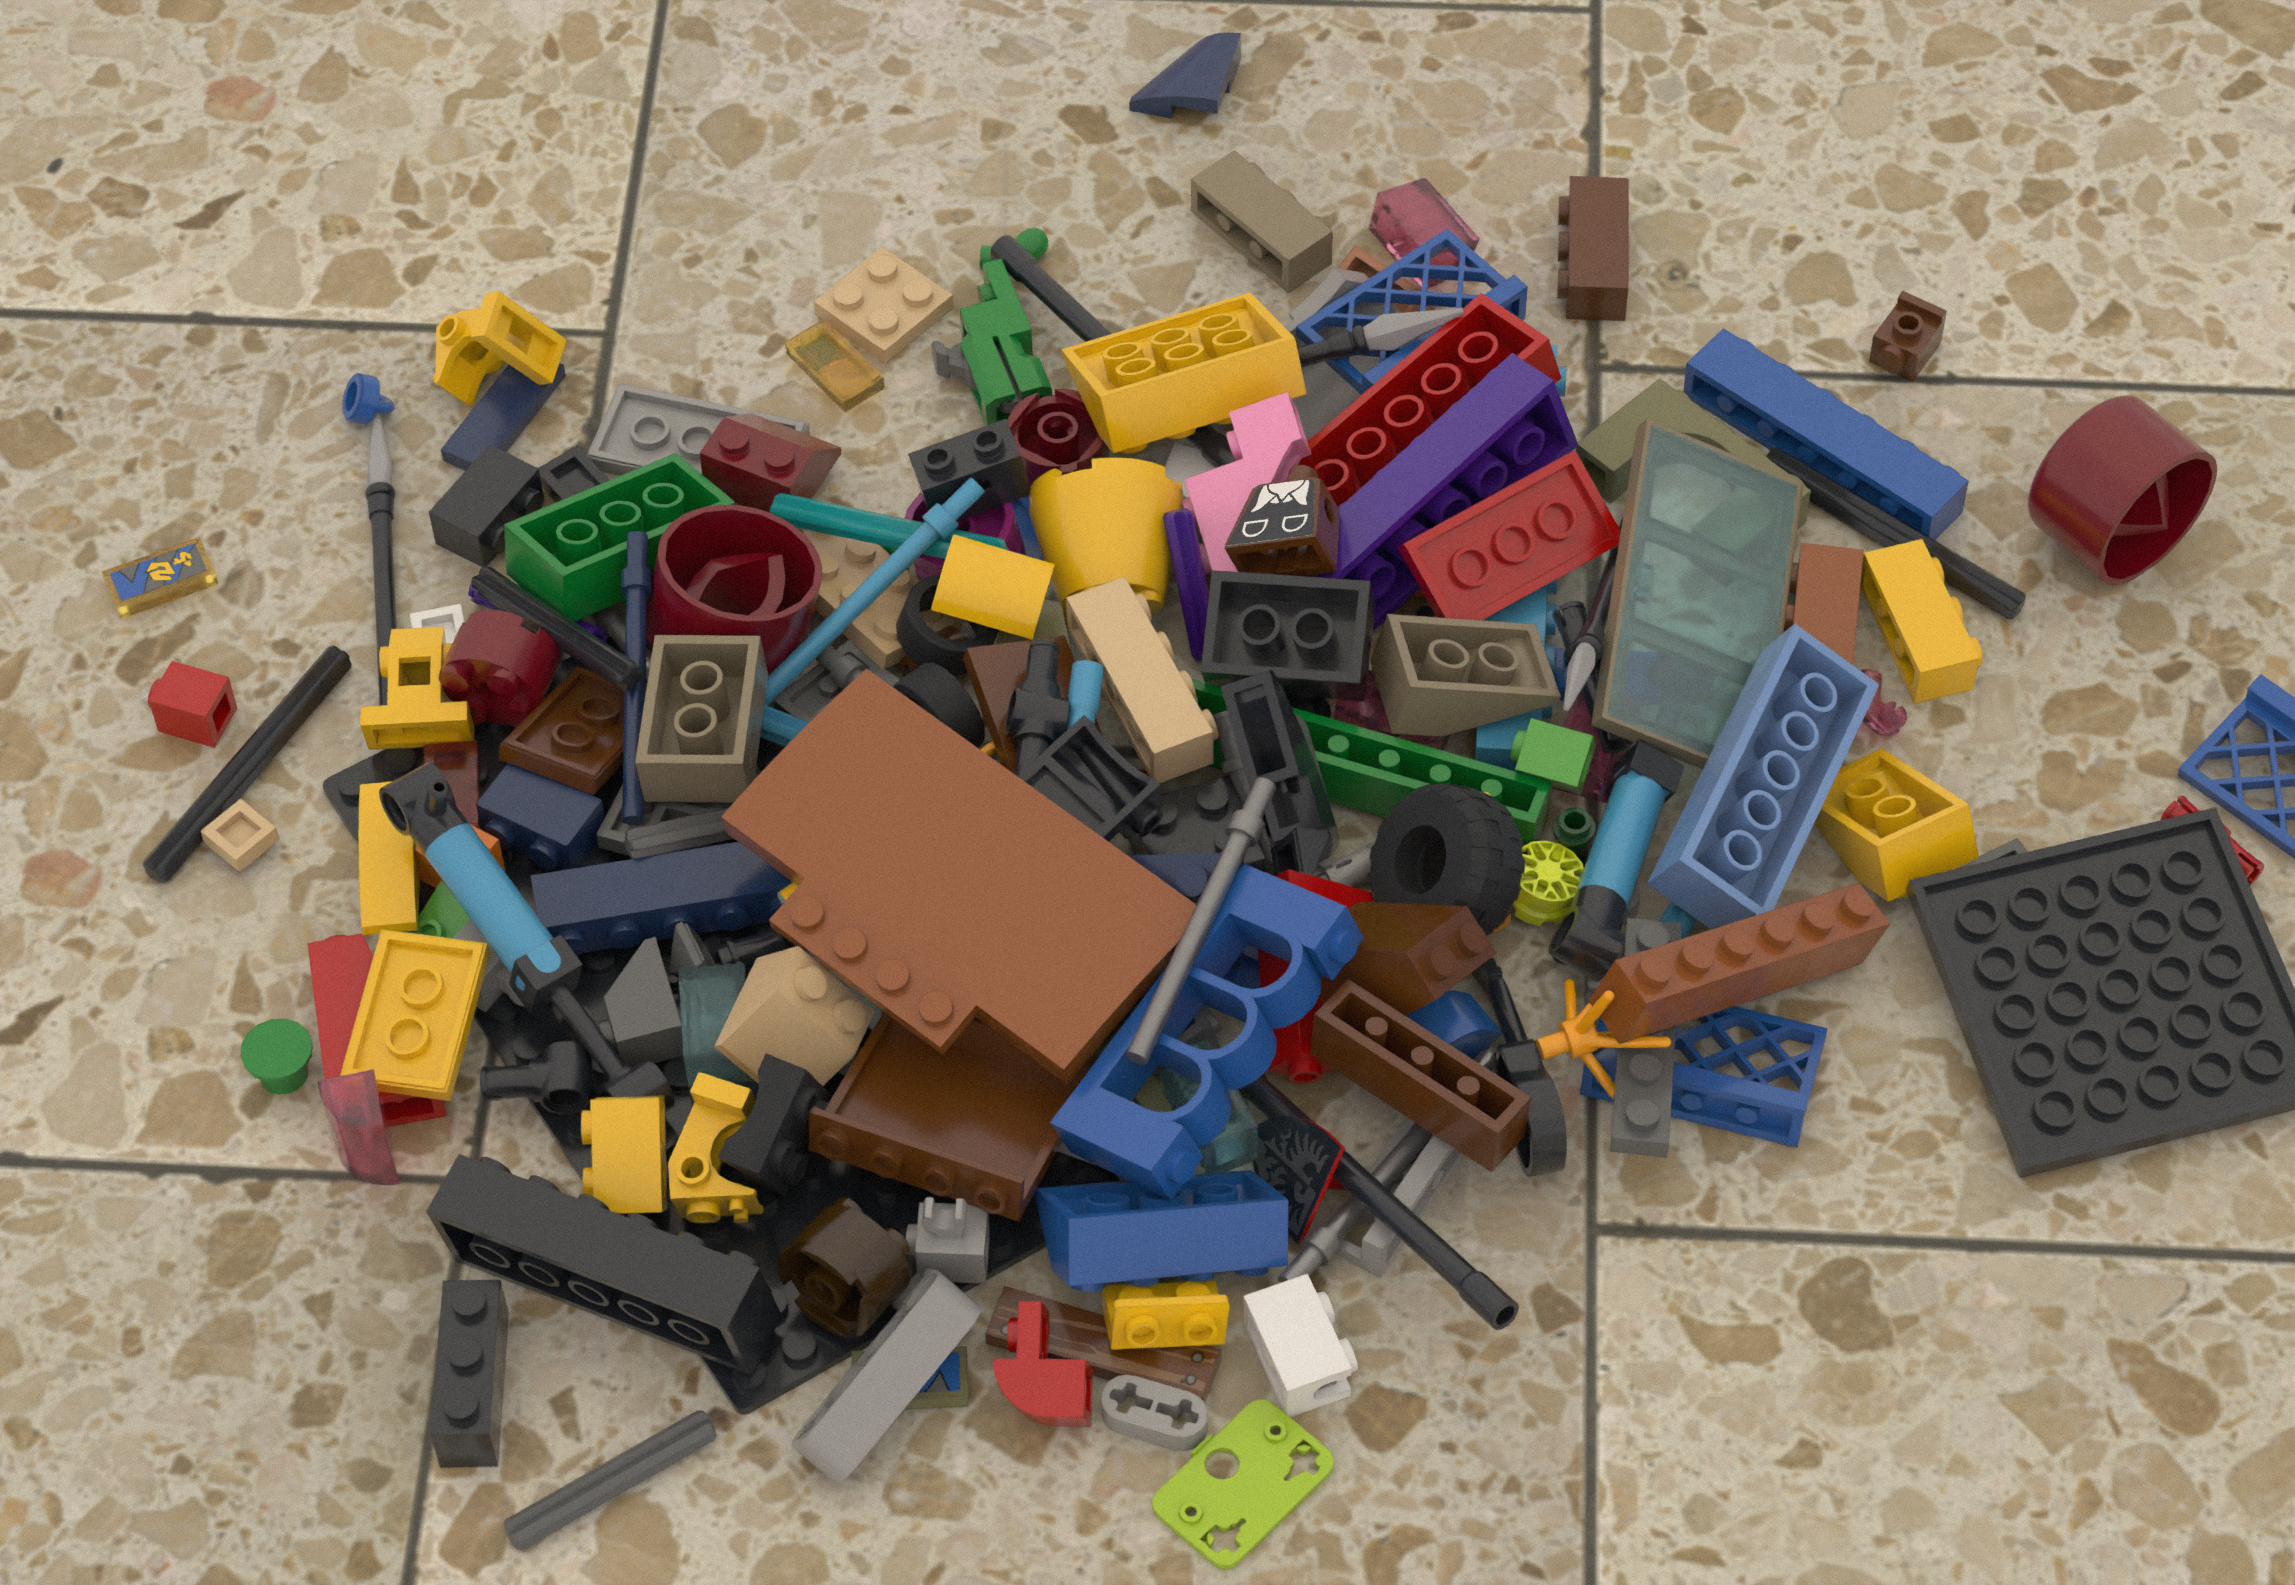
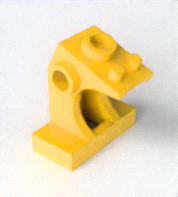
M500 291L485 293L480 308L461 310L455 315H448L436 327L435 374L432 376V379L437 386H440L469 407H472L484 375L486 373L493 374L498 371L504 361L538 385L552 384L567 339Z
M444 627L391 629L389 646L380 647L379 653L382 678H388L387 705L361 707L360 726L368 750L474 745V723L467 701L445 702L443 685L438 678L452 643H446Z
M698 1072L690 1090L694 1105L668 1162L670 1199L679 1217L686 1218L694 1223H714L720 1220V1216L734 1215V1222L746 1223L748 1222V1215L762 1214L764 1208L756 1198L757 1193L755 1189L728 1181L719 1175L723 1161L718 1156L726 1139L736 1133L748 1119L756 1100L749 1088Z

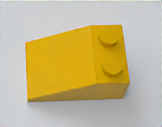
M1883 748L1840 767L1814 822L1815 826L1857 880L1887 902L1907 897L1906 889L1911 879L1954 870L1979 858L1969 804Z

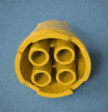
M1133 458L1091 459V469L1062 475V471L1054 468L1041 475L1031 485L1030 495L1028 496L1029 516L1044 561L1055 564L1051 575V582L1057 600L1062 604L1066 626V597L1124 576L1134 594L1141 593L1145 597L1151 611V616L1158 613L1164 606L1172 568V559L1163 516L1169 511L1184 509L1182 504L1184 498L1182 482H1174L1166 477L1164 466Z

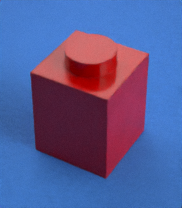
M171 661L161 679L158 678L154 681L148 695V705L151 708L158 732L213 748L216 747L237 710V704L228 676Z

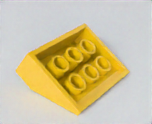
M1251 292L1061 349L1063 360L1096 430L1113 454L1117 452L1123 454L1136 453L1145 449L1148 443L1166 437L1170 439L1188 437L1195 433L1196 428L1211 423H1232L1229 412L1288 392L1291 399L1307 394L1295 337Z

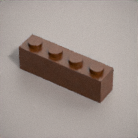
M1348 979L1314 1014L1311 1055L1490 1172H1493L1525 1137L1531 1103L1529 1095Z

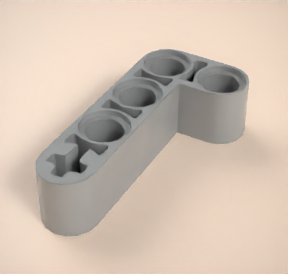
M926 1267L910 1279L908 1288L892 1305L897 1310L896 1314L806 1421L791 1444L797 1452L835 1484H839L846 1479L860 1464L970 1330L982 1311L978 1304L938 1270Z

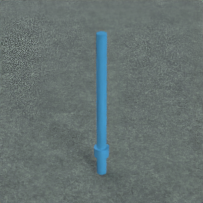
M970 477L944 504L936 503L922 517L925 522L768 675L765 697L766 706L939 537L944 540L959 526L956 520L985 493L974 479Z

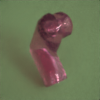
M1873 669L1861 670L1880 684L1862 722L1879 736L1888 737L1898 734L1900 728L1907 722L1905 708L1900 706L1895 710L1896 702L1891 701L1885 704L1881 700V673Z

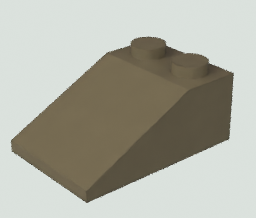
M1387 614L1370 658L1392 734L1443 737L1556 705L1561 697L1536 624Z

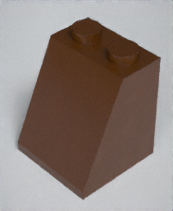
M1357 902L1347 909L1364 939L1359 944L1354 957L1345 963L1333 981L1321 976V993L1319 998L1325 1004L1349 979L1406 1016L1440 998L1494 956L1496 951L1467 906Z

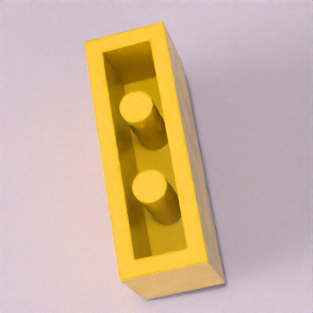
M1923 539L1865 552L1863 555L1860 589L1913 703L1973 690L1977 668L1981 667L1983 662L1981 647L1976 637H1969L1965 629L1960 602L1955 596L1950 597L1944 585V572L1938 558H1931Z

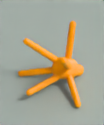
M1567 979L1564 983L1566 1020L1558 1023V1032L1535 1040L1542 1060H1546L1566 1053L1570 1059L1580 1057L1608 1095L1614 1100L1615 1083L1592 1052L1599 1048H1666L1671 1045V1039L1666 1036H1643L1619 1044L1610 1031L1598 1032L1594 1022L1612 1002L1614 993L1612 991L1604 992L1593 1006L1588 1003L1578 1014L1575 982L1572 979Z

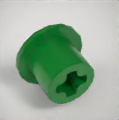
M270 1019L258 1024L247 1033L241 1044L240 1057L245 1069L252 1076L260 1079L262 1086L267 1091L274 1094H289L304 1085L308 1077L307 1064L312 1057L313 1043L308 1031L298 1022L288 1019Z

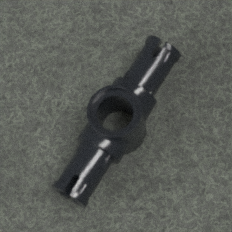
M1035 640L1030 644L1025 680L1021 682L1019 688L1013 690L1009 702L1005 734L1013 736V745L1017 749L1016 776L1065 732L1069 712V699L1061 697V688L1057 684L1060 646L1050 640Z

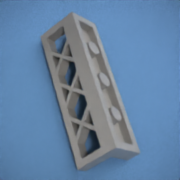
M1408 1117L1404 1118L1369 1169L1370 1173L1374 1171L1416 1124ZM1433 1134L1415 1163L1409 1164L1395 1180H1401V1183L1393 1194L1421 1219L1464 1154ZM1368 1210L1356 1223L1357 1225L1373 1221L1372 1226L1362 1239V1248L1342 1239L1340 1241L1342 1249L1336 1255L1381 1278L1404 1242Z

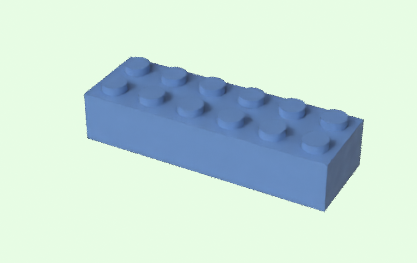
M1797 624L1792 625L1763 648L1647 884L1710 929L1773 910L1880 684Z

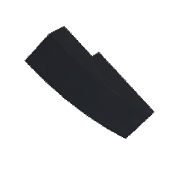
M1268 670L1221 686L1250 790L1255 780L1259 777L1269 779L1276 785V790L1265 811L1273 842H1280L1296 827L1315 829L1336 827L1315 760L1296 715L1274 671Z

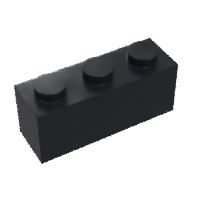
M501 1280L443 1281L431 1423V1438L440 1468L498 1467L509 1311Z

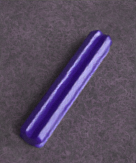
M1176 509L1165 513L1163 521L1191 656L1196 661H1202L1209 591L1193 514L1188 509Z

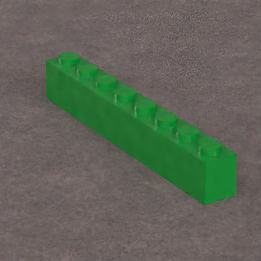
M1191 679L1196 692L1195 700L1201 711L1208 709L1212 715L1227 711L1221 687ZM1292 708L1294 713L1299 715L1308 726L1329 802L1387 818L1391 813V809L1400 800L1419 787L1440 783L1466 786L1481 792H1488L1491 796L1495 797V800L1505 805L1512 814L1511 817L1515 825L1518 827L1523 846L1533 841H1540L1548 820L1551 792L1550 781ZM1218 738L1213 741V764L1207 766L1223 771L1221 763L1226 761Z

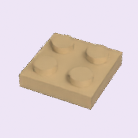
M883 246L814 301L815 315L885 364L954 308L953 295Z

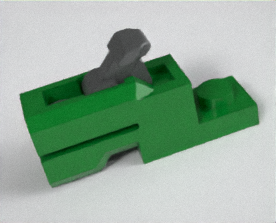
M1002 259L983 263L984 284L977 286L980 303L960 308L962 342L953 345L950 349L944 347L943 343L936 340L931 344L932 360L937 374L945 378H950V374L965 379V383L972 391L986 426L1003 419L1008 421L1014 407L1027 396L1038 392L1039 398L1052 395V387L1041 361L1033 356L1032 329Z

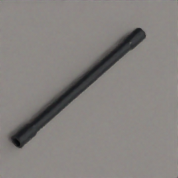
M1002 236L993 244L990 250L991 258L993 260L1002 259L1007 273L1015 281L1027 287L1084 342L1112 334L1039 266L1038 261L1012 236ZM1211 425L1198 427L1195 433L1186 437L1201 451L1202 456L1214 468L1235 462L1227 437L1222 433H1218Z
M1265 1073L1256 1081L1242 1088L1233 1089L1242 1098L1252 1102L1269 1119L1294 1116L1313 1121L1268 1080ZM1344 1150L1332 1177L1459 1293L1460 1298L1493 1329L1501 1330L1511 1324L1518 1314V1303L1485 1273L1477 1271Z

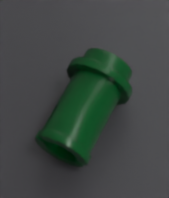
M1578 807L1567 808L1555 817L1553 834L1557 839L1556 843L1573 851L1582 862L1583 867H1585L1589 856V842L1593 840L1596 833L1595 822L1585 810Z

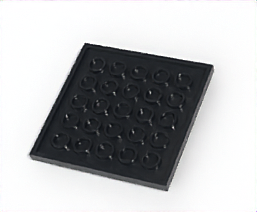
M2216 807L1909 880L1906 892L2020 1178L2295 1110V988Z

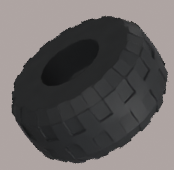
M1440 783L1434 785L1427 784L1417 788V790L1405 796L1391 809V813L1386 819L1382 820L1377 830L1374 846L1372 845L1369 857L1371 868L1370 872H1368L1369 885L1374 893V902L1467 906L1487 937L1510 914L1509 910L1514 901H1517L1522 888L1520 883L1525 870V859L1522 856V847L1524 846L1518 827L1511 817L1512 814L1505 805L1495 800V797L1470 787Z

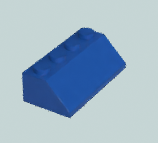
M1252 1170L1195 1174L1188 1182L1183 1184L1172 1201L1128 1180L1037 1188L1035 1191L1036 1204L1051 1268L1068 1286L1077 1291H1099L1105 1288V1283L1126 1281L1127 1284L1132 1286H1153L1160 1283V1278L1180 1276L1188 1281H1207L1214 1278V1273L1234 1271L1242 1276H1261L1268 1273L1269 1267L1288 1266V1199Z

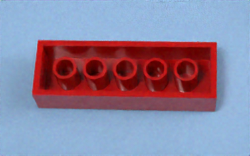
M1480 293L1463 308L1464 313L1461 316L1440 327L1307 442L1312 455L1301 458L1298 465L1309 466L1318 473L1319 479L1324 481L1337 507H1339L1511 353L1551 378L1554 383H1557L1562 377L1549 338L1483 293Z

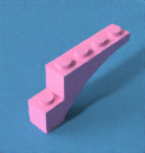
M1288 392L1229 412L1234 430L1226 432V436L1235 462L1184 479L1189 497L1183 498L1182 504L1184 509L1192 512L1195 527L1199 526L1204 542L1199 544L1206 575L1212 573V570L1238 572L1225 550V544L1252 489L1259 484L1286 481L1289 470L1293 466L1298 465L1301 458L1312 455L1297 407Z

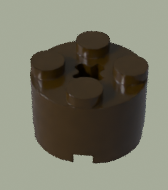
M842 1197L833 1205L827 1206L779 1254L777 1258V1271L783 1286L790 1280L793 1282L800 1293L794 1302L813 1322L823 1329L843 1337L851 1330L857 1331V1337L863 1335L908 1288L910 1284V1270L905 1257L910 1253V1246L898 1231L892 1228L883 1229L874 1220L865 1215L853 1200Z

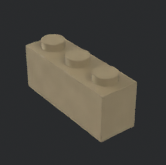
M1235 150L1191 178V212L1287 293H1290L1332 264L1333 231L1327 222L1321 217H1315L1298 203L1290 191L1282 190L1265 175L1257 164L1248 162Z

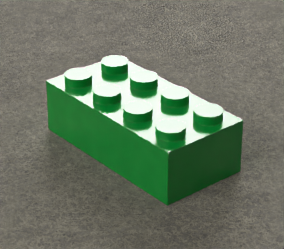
M674 453L504 524L506 574L523 589L575 622L626 600V597L621 594V571L626 568L628 533L642 531L648 535V568L653 572L661 537L672 522L690 511L714 505H735V501L677 453Z

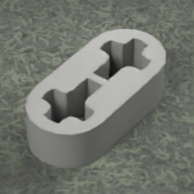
M1133 1375L1117 1376L1107 1382L1102 1390L1101 1414L1103 1421L1109 1429L1119 1434L1179 1451L1194 1449L1207 1436L1208 1411L1206 1404L1199 1396L1189 1391ZM1127 1396L1136 1398V1406H1131L1127 1413L1118 1411V1403H1124ZM1181 1413L1191 1415V1422H1186L1183 1429H1175L1173 1427V1420H1178Z

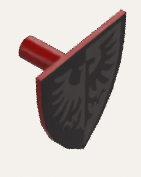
M1294 1116L1270 1118L1250 1128L1251 1156L1254 1172L1288 1199V1235L1298 1245H1301L1326 1190L1347 1191L1332 1177L1345 1147L1331 1133L1313 1121Z

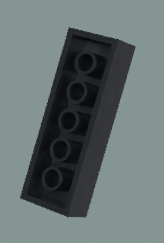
M458 1154L426 1211L455 1261L749 1375H752L782 1318V1314L772 1295V1290L768 1287L760 1270V1265L751 1257L737 1251H730L728 1255L710 1249L705 1241L687 1232H679L678 1236L660 1230L658 1225L652 1220L637 1213H629L628 1217L610 1211L606 1204L590 1195L580 1194L578 1198L560 1192L559 1188L552 1182L540 1176L531 1175L527 1180L511 1174V1171L505 1165L489 1157H481L477 1161Z

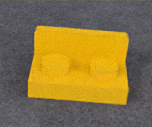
M1216 1280L1166 1282L1145 1287L1129 1284L1105 1285V1288L1102 1289L1101 1304L1111 1350L1225 1345L1230 1306L1228 1297L1226 1295H1219Z

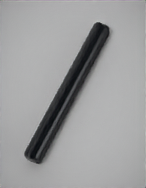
M482 567L479 574L472 577L471 586L477 590L479 596L502 611L524 618L522 624L535 633L538 632L540 627L551 636L559 649L622 691L633 690L635 683L642 680L643 672L637 667L636 662L492 567Z

